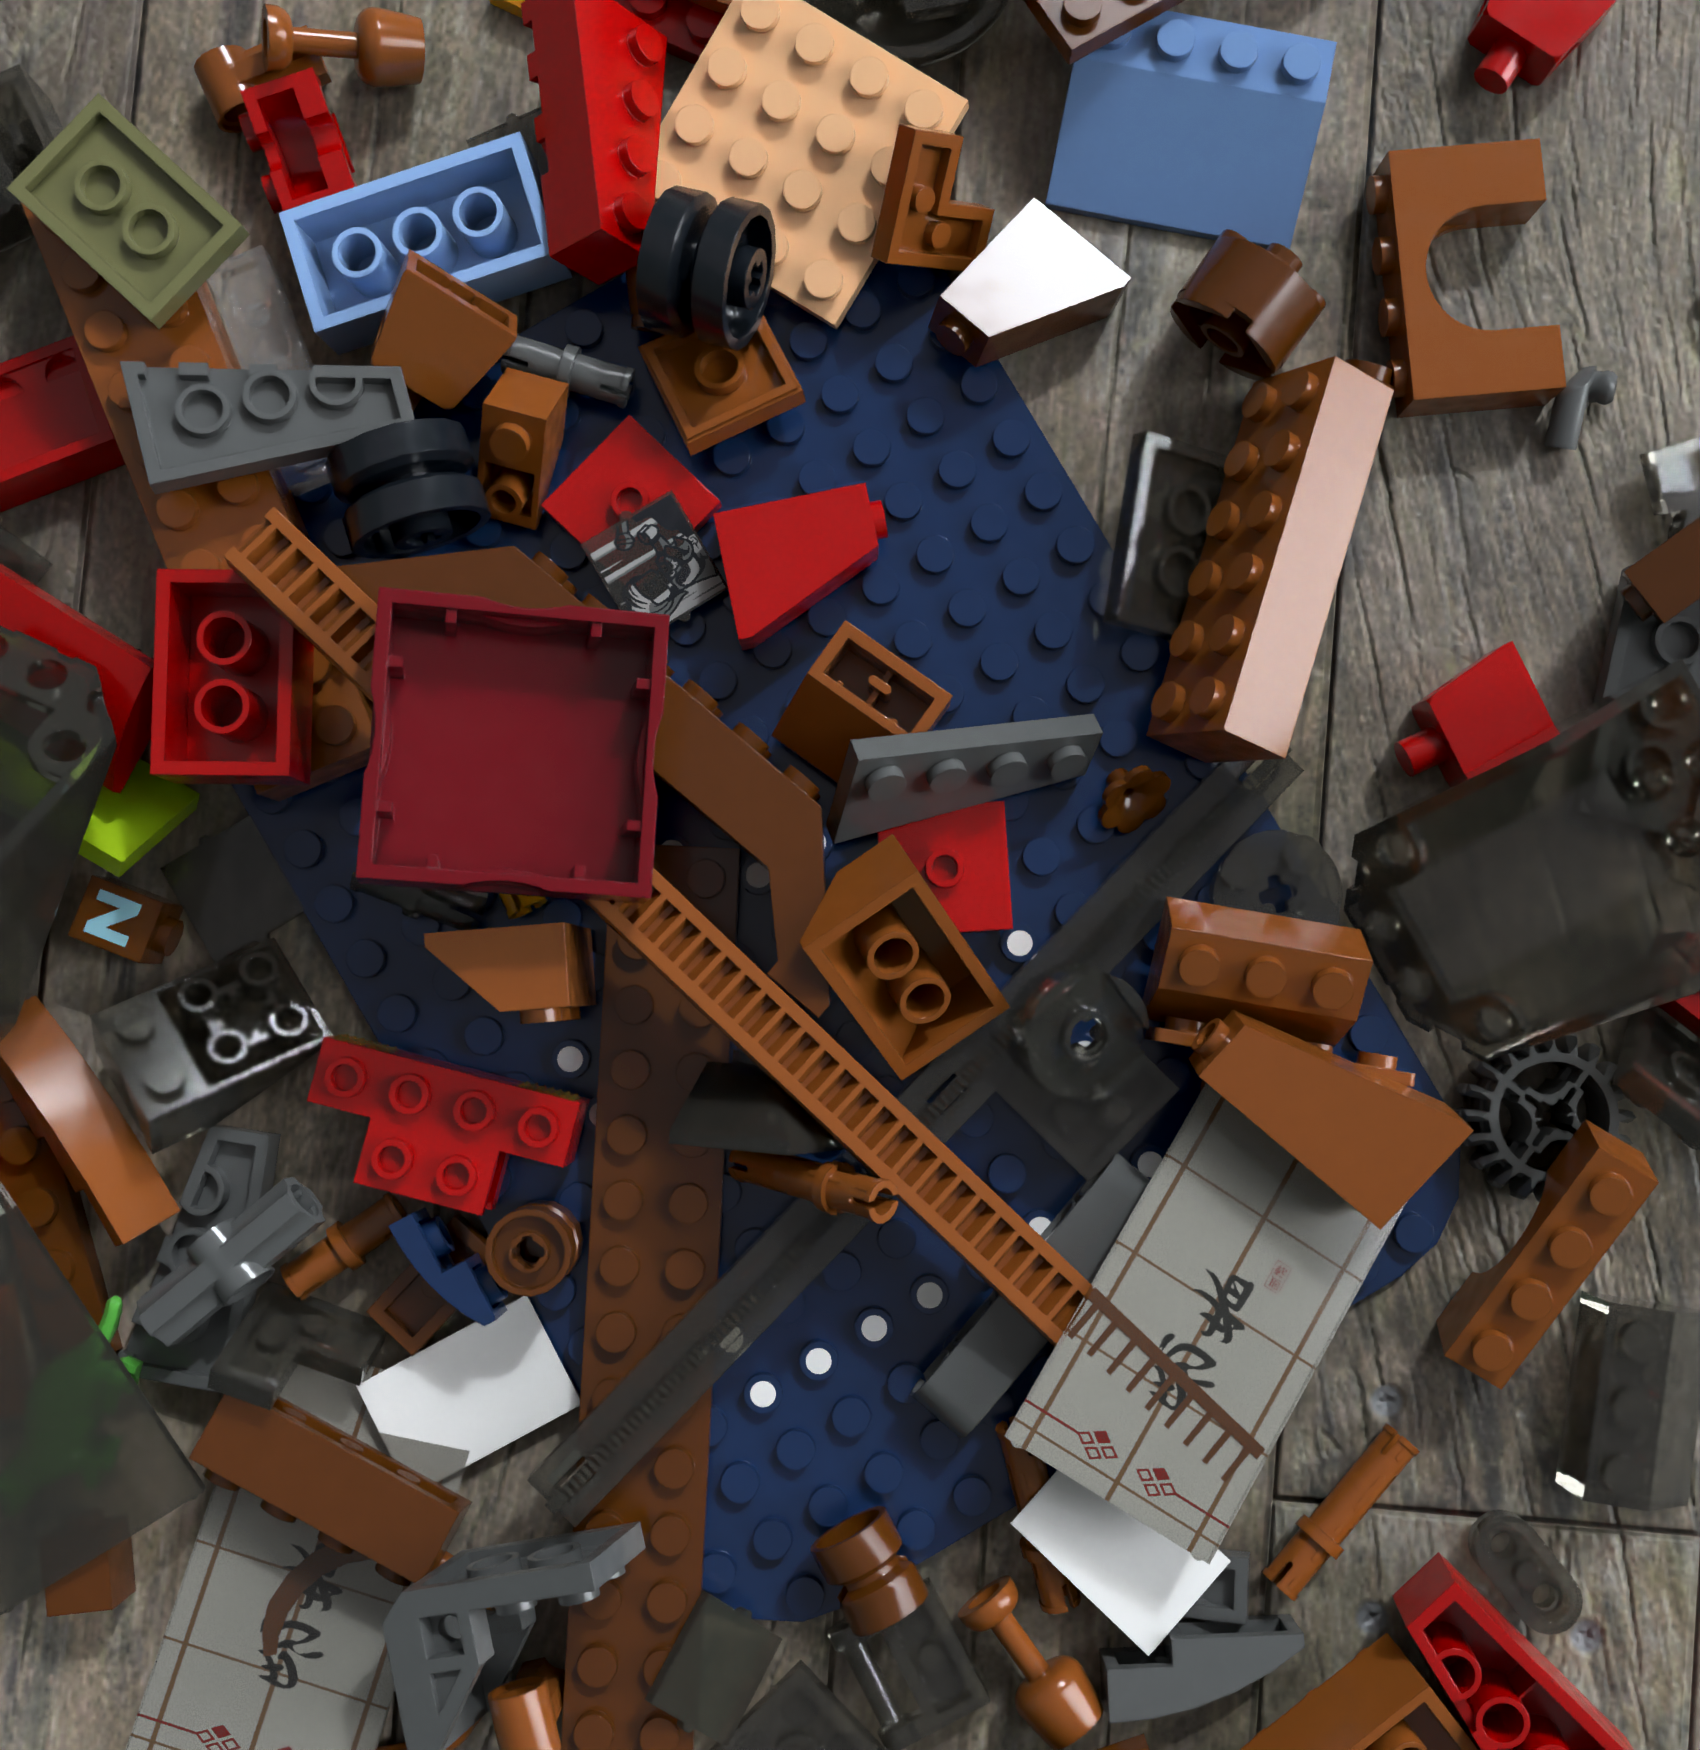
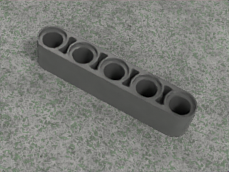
M1117 1151L1112 1152L1093 1171L1040 1236L1091 1284L1149 1184L1150 1179ZM994 1290L923 1373L926 1382L920 1378L910 1394L961 1439L966 1437L981 1422L1048 1342Z

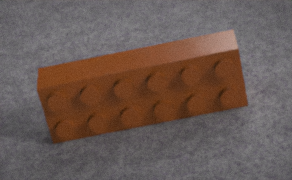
M1336 356L1253 382V386L1242 404L1243 418L1235 445L1224 463L1225 478L1217 504L1207 519V537L1201 557L1189 578V596L1183 616L1170 641L1169 649L1171 655L1163 682L1152 700V718L1146 736L1205 763L1286 759L1393 396V389Z

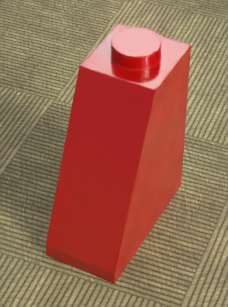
M866 482L713 513L742 651L760 645L878 559V540L888 538V530L882 501H869Z

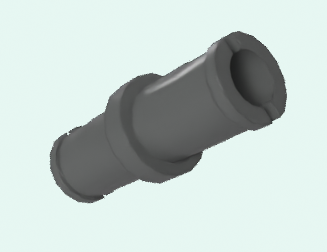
M518 333L512 346L503 354L508 356L507 359L501 360L502 373L509 367L569 383L568 396H570L571 392L615 404L623 409L627 405L632 390V385H629V382H633L635 376V368H626L583 355L579 346L567 344L565 349L519 336Z

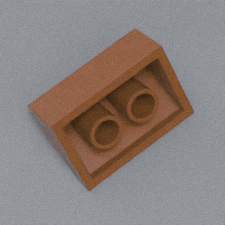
M893 834L837 871L799 941L803 950L901 1081L1010 1008L1006 999Z
M1166 896L1140 1009V1018L1165 1022L1166 1016L1203 1022L1206 1026L1215 1018L1223 1021L1234 1009L1304 1041L1335 1047L1357 1022L1373 959L1360 929Z
M559 922L424 933L425 948L499 1012L519 1011L520 1024L581 1019L580 1006L597 1005L590 928Z

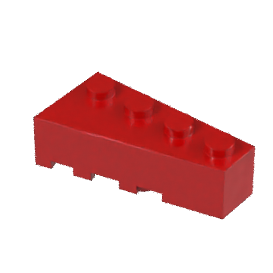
M525 0L521 3L523 26L533 30L535 51L527 55L529 81L539 84L542 114L534 118L536 142L542 145L547 155L549 172L540 176L549 256L600 285L637 265L643 232L654 206L667 37L615 0Z
M1439 1552L1392 1595L1406 1628L1447 1695L1456 1706L1481 1750H1634L1626 1736Z

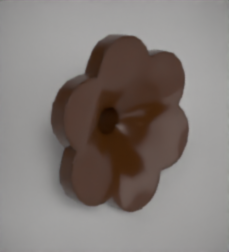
M1146 765L1137 766L1129 772L1125 768L1115 769L1106 778L1107 787L1102 794L1104 804L1098 812V821L1105 828L1117 827L1121 833L1135 831L1145 819L1154 818L1163 811L1166 805L1164 794L1171 786V779L1164 771L1152 772Z

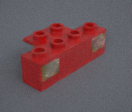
M348 1034L325 1036L323 1038L307 1097L308 1102L370 1118L353 1183L480 1216L484 1215L485 1209L492 1210L496 1208L510 1154L562 1168L574 1162L590 1103L589 1098L581 1097L578 1093L571 1094L570 1091L563 1092L562 1089L555 1090L554 1087L547 1088L546 1085L531 1084L530 1081L524 1082L400 1050L396 1046L390 1047L388 1044L382 1045L380 1042L374 1043L372 1040L366 1041L364 1038L350 1037Z

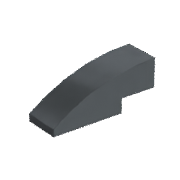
M1290 1614L1248 1616L1246 1625L1185 1618L1181 1619L1163 1639V1646H1157L1150 1656L1139 1647L1099 1648L1101 1701L1109 1724L1155 1719L1195 1709L1233 1694L1273 1672L1304 1649V1633Z

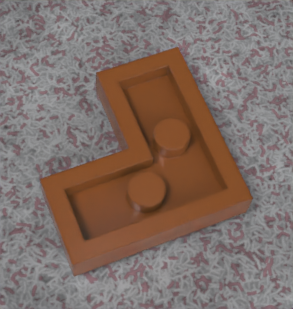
M899 124L871 253L872 258L888 264L964 271L986 248L995 209L978 203L950 200L963 144V136L942 130Z

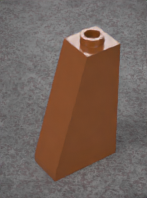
M1234 1009L1223 1021L1215 1018L1199 1032L1192 1044L1194 1053L1188 1058L1197 1075L1380 1230L1474 1131L1446 1103Z

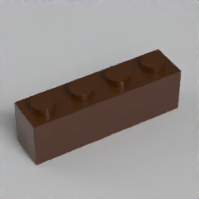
M249 1379L228 1386L189 1459L206 1468L203 1475L213 1484L230 1491H238L240 1487L263 1499L260 1507L271 1516L289 1523H294L297 1519L319 1530L317 1538L324 1545L343 1554H353L354 1550L377 1562L375 1570L379 1575L401 1586H410L411 1582H417L439 1566L472 1501Z

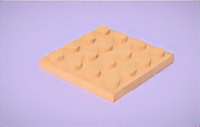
M732 0L660 125L654 205L666 189L676 185L706 191L716 198L717 204L727 198L735 197L765 205L772 214L776 239L774 273L770 289L837 330L878 262L877 259L871 257L899 124L954 133L969 109V102L964 97L804 0Z

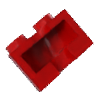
M313 67L240 91L247 112L238 115L240 125L252 152L255 153L261 150L265 152L270 173L261 176V182L267 200L275 214L357 186L351 174L355 172L344 136L335 113L331 114L322 91V83Z

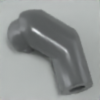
M1588 366L1578 371L1566 383V388L1554 398L1544 446L1570 450L1577 449L1584 412L1590 402L1607 405L1614 399L1618 376L1615 372L1610 370L1597 371V366Z

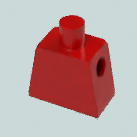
M1483 0L1467 37L1471 46L1485 54V57L1474 72L1475 80L1482 88L1494 94L1505 93L1516 76H1519L1531 85L1540 86L1600 24L1617 0Z
M1513 641L1485 654L1411 707L1412 714L1421 731L1394 744L1396 757L1408 776L1413 777L1438 765L1450 786L1535 763L1567 751Z

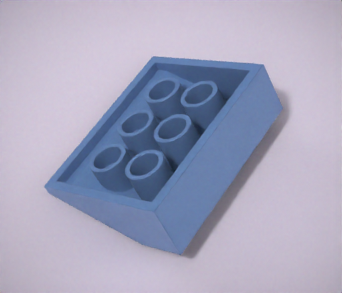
M1165 11L1072 63L1045 206L1051 210L1217 240L1224 230L1230 229L1241 234L1249 242L1264 249H1267L1271 243H1278L1290 249L1326 104L1337 42Z

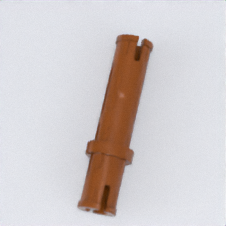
M748 1140L737 1143L729 1155V1162L745 1165L748 1170L735 1166L729 1167V1173L734 1180L742 1183H751L813 1202L816 1209L826 1214L837 1215V1213L847 1212L867 1218L874 1223L883 1224L891 1219L898 1207L897 1200L877 1195L878 1192L892 1196L898 1195V1188L894 1182L857 1173L854 1167L847 1162L833 1160V1162L821 1163L764 1147Z
M1015 1416L1009 1417L1010 1424L1014 1420ZM1002 1420L997 1424L995 1431L1000 1440L1019 1514L1050 1478L1046 1462L1004 1437L1008 1430L1007 1422ZM1022 1536L1019 1543L1022 1557L1024 1559L1027 1558L1028 1562L1031 1563L1042 1611L1048 1614L1069 1612L1064 1596H1068L1070 1606L1076 1608L1081 1602L1080 1591L1038 1549Z
M1386 1423L1382 1427L1383 1430L1308 1518L1303 1513L1295 1523L1300 1529L1270 1565L1261 1571L1294 1602L1299 1597L1298 1594L1328 1558L1332 1556L1337 1560L1343 1553L1344 1549L1340 1544L1410 1460L1419 1454L1420 1451L1405 1437L1397 1434L1398 1432Z

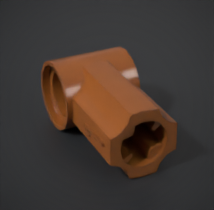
M262 43L247 50L237 45L216 47L202 54L194 65L196 76L219 129L228 133L243 132L238 115L247 112L240 93L241 90L313 67L318 75L322 86L332 82L322 56L293 54L290 66L284 71L278 73L265 72Z
M545 1657L523 1662L515 1680L499 1685L488 1693L487 1697L499 1750L561 1749L556 1722L563 1707L564 1669L555 1668L549 1664Z

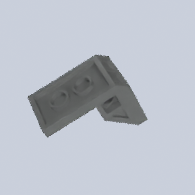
M641 1522L462 1550L402 1591L383 1621L382 1627L407 1750H446L490 1710L488 1693L499 1685L506 1683L535 1624L536 1614L534 1606L537 1605V1600L558 1597L559 1605L572 1606L598 1597L600 1595L599 1588L605 1582L623 1575L626 1572L625 1565L646 1548ZM495 1607L496 1611H490L486 1608Z

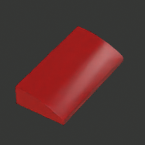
M74 335L0 363V513L125 465Z
M0 563V718L110 791L121 793L151 739L154 660Z

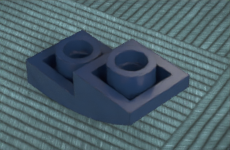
M426 1207L388 1226L414 1268L438 1294L464 1315L486 1326L497 1320L507 1311L503 1299L508 1297V1291L498 1286L489 1274L487 1264L484 1265L479 1253L454 1264L449 1254L455 1250L454 1241L447 1226L439 1216L431 1218Z

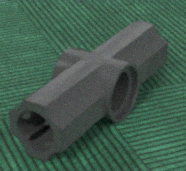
M294 1177L282 1179L241 1215L217 1224L190 1245L186 1252L189 1258L136 1301L139 1308L137 1318L150 1336L156 1337L167 1347L179 1344L223 1306H229L240 1301L263 1285L275 1272L272 1265L297 1247L302 1240L315 1232L326 1221L322 1214V1204L309 1188L300 1184Z

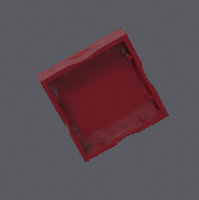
M379 587L371 678L373 711L369 762L363 779L356 879L359 884L644 904L650 900L652 895L658 804L654 779L655 740L664 713L670 615L574 605L553 608H523L506 605L481 596Z

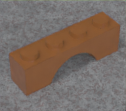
M1586 1119L1583 1121L1547 1170L1545 1186L1538 1207L1517 1243L1498 1264L1488 1271L1482 1273L1472 1272L1436 1320L1444 1356L1499 1389H1503L1659 1182L1642 1152Z

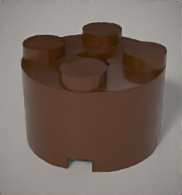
M1226 229L1221 233L1181 288L1177 299L1171 306L1170 313L1180 330L1198 348L1201 349L1206 341L1209 340L1213 345L1225 352L1219 360L1220 364L1241 376L1259 381L1271 377L1273 374L1275 375L1277 370L1281 369L1324 310L1326 302L1298 274L1302 268V262L1291 250L1278 243H1271L1267 249H1264L1249 242L1241 234Z

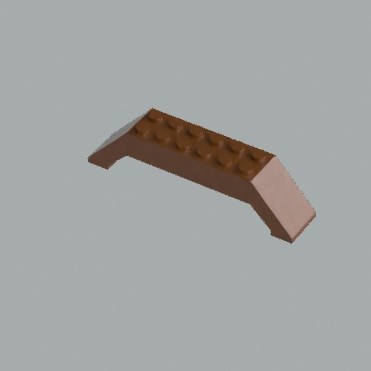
M516 546L337 566L376 604L378 602L379 587L481 596L506 605L523 608H553L574 605L608 609L589 593L582 602L574 596L578 591L577 588L567 580L569 576L540 551L530 559ZM667 665L664 713L655 740L654 774L769 871L778 961L767 974L819 1018L831 1005L830 984L803 950L799 941L826 893L823 814L821 806L817 803L821 798L818 794L820 789L792 765H789L783 773L780 772L768 761L772 756L768 751L770 747L758 735L741 722L731 730L719 720L723 713L717 708L719 706L718 702L691 679H688L682 687L671 679L675 672Z

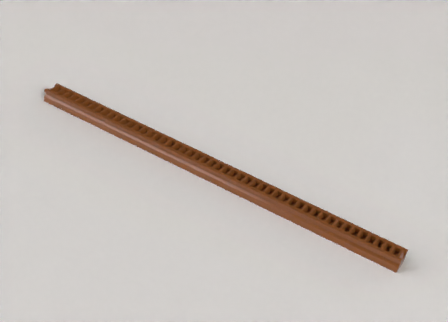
M275 507L271 508L264 515L265 521L237 548L232 546L226 551L223 557L235 573L373 702L371 678L377 604ZM653 868L651 899L644 904L581 899L875 1178L888 1179L894 1182L899 1193L894 1196L1054 1347L1057 1345L1083 1297H1085L1091 1304L1065 1335L1071 1339L1096 1309L1108 1318L1110 1322L1085 1353L1090 1357L1115 1327L1128 1337L1127 1343L1104 1371L1109 1375L1131 1348L1136 1345L1148 1358L1123 1388L1127 1393L1150 1366L1155 1363L1167 1376L1142 1407L1148 1410L1168 1385L1174 1381L1186 1394L1162 1423L1165 1428L1170 1425L1186 1404L1193 1399L1205 1412L1182 1439L1181 1443L1184 1446L1189 1443L1210 1416L1223 1428V1431L1200 1458L1202 1463H1206L1229 1434L1242 1446L1241 1450L1219 1476L1223 1482L1247 1453L1256 1458L1264 1449L657 870Z

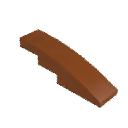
M35 995L23 1001V1005H15L0 1012V1075L36 1139L45 1137L75 1192L84 1190L115 1247L129 1242L180 1212L181 1210L150 1157L113 1099L73 1042L38 997Z

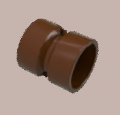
M536 1200L521 1205L498 1221L486 1239L484 1257L489 1274L498 1286L513 1295L532 1297L548 1292L574 1269L582 1255L584 1238L580 1223L568 1208L555 1201Z
M884 1506L868 1508L841 1521L821 1535L812 1544L810 1549L827 1584L843 1586L837 1596L840 1602V1609L853 1634L859 1637L871 1635L899 1622L916 1610L929 1595L928 1588L915 1563L908 1561L906 1556L896 1555L902 1545V1538Z

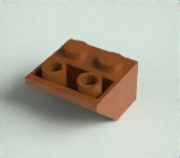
M845 620L807 672L771 736L838 783L850 740L933 731L950 707L953 695Z

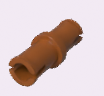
M387 1192L383 1195V1198L347 1223L335 1222L326 1229L327 1236L289 1263L286 1262L279 1268L285 1283L296 1297H300L302 1301L305 1300L312 1292L348 1267L355 1271L367 1262L365 1256L393 1237L388 1226L408 1216V1213L399 1200L391 1192Z

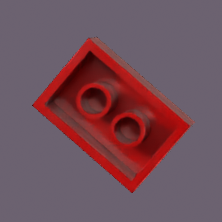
M157 569L150 775L176 784L310 785L314 646L232 569Z

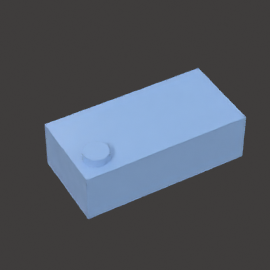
M519 131L279 212L314 332L338 355L374 343L399 271L409 249L496 303L572 278L570 268L549 256L541 174L537 161L521 132Z

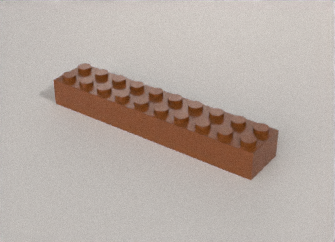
M22 204L167 569H231L223 554L232 546L237 548L265 521L264 515L273 507L311 541L281 467L156 495L149 485L120 361L145 362L147 367L178 368L179 362L208 363L209 367L214 369H242L207 282L205 281L177 312L158 329ZM315 647L310 785H254L258 795L279 802L365 767L369 762L373 702Z

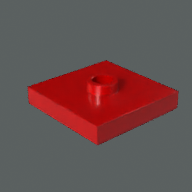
M628 415L541 506L548 515L591 554L615 540L616 526L619 527V533H623L622 523L628 520L629 531L649 520L650 517L635 522L631 517L670 494L694 534L708 522L713 513H716L722 507V504L711 491L631 415ZM659 523L657 524L660 534L667 540L680 533L678 530L670 531L663 528ZM639 534L642 541H644L645 543H649L647 537L644 540L642 536ZM619 535L618 539H626L624 535ZM636 536L634 538V546L630 550L620 551L616 548L597 561L605 569L614 565L607 570L612 574L652 551L653 547L651 545H644ZM675 538L677 547H680L684 540ZM626 540L617 541V544L627 543ZM659 541L654 543L657 551H663ZM626 544L620 545L619 548L625 549ZM666 547L667 554L672 557L679 551ZM655 555L617 580L625 586L634 576L643 575L650 569L657 571L659 569L655 563L657 556ZM664 556L659 558L660 563L664 562L663 560H661L664 558ZM649 572L636 582L635 585L641 590L644 587L643 584L645 582L648 583L656 574Z
M1004 801L985 802L877 832L878 843L892 834L895 836L960 933L1013 929Z

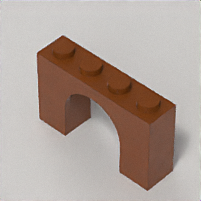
M1540 138L1388 151L1375 173L1369 176L1366 185V206L1370 215H1376L1378 237L1374 239L1372 247V265L1375 275L1383 277L1385 297L1381 299L1379 304L1378 325L1381 336L1389 337L1391 360L1387 361L1386 367L1393 370L1391 385L1395 389L1392 398H1395L1397 418L1545 406L1566 388L1560 325L1501 330H1483L1464 325L1447 314L1438 304L1431 292L1426 274L1428 250L1431 242L1438 237L1462 229L1526 224L1546 201Z

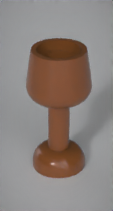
M263 4L261 41L265 72L278 73L284 71L290 66L293 54L354 59L357 75L365 84L371 87L417 85L422 82L425 65V36L423 23L419 17L379 7H368L358 14L354 24V31L349 32L293 27L291 18L286 10L274 4Z
M1005 1575L992 1581L973 1595L960 1609L958 1617L972 1631L983 1632L989 1629L993 1631L1025 1676L1015 1693L1017 1712L1051 1749L1060 1750L1084 1736L1099 1721L1104 1712V1707L1082 1665L1075 1658L1059 1655L1048 1660L1044 1659L1012 1614L1018 1602V1590L1009 1575Z

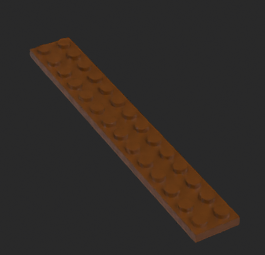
M655 844L653 868L736 946L741 849ZM608 924L606 932L573 1532L640 1521L646 1548L625 1565L626 1572L623 1575L605 1582L599 1588L600 1595L581 1604L569 1606L561 1750H694L731 1041Z

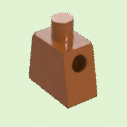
M409 249L378 328L369 363L372 366H401L413 412L423 397L443 409L451 410L455 408L512 346L517 338L518 316Z

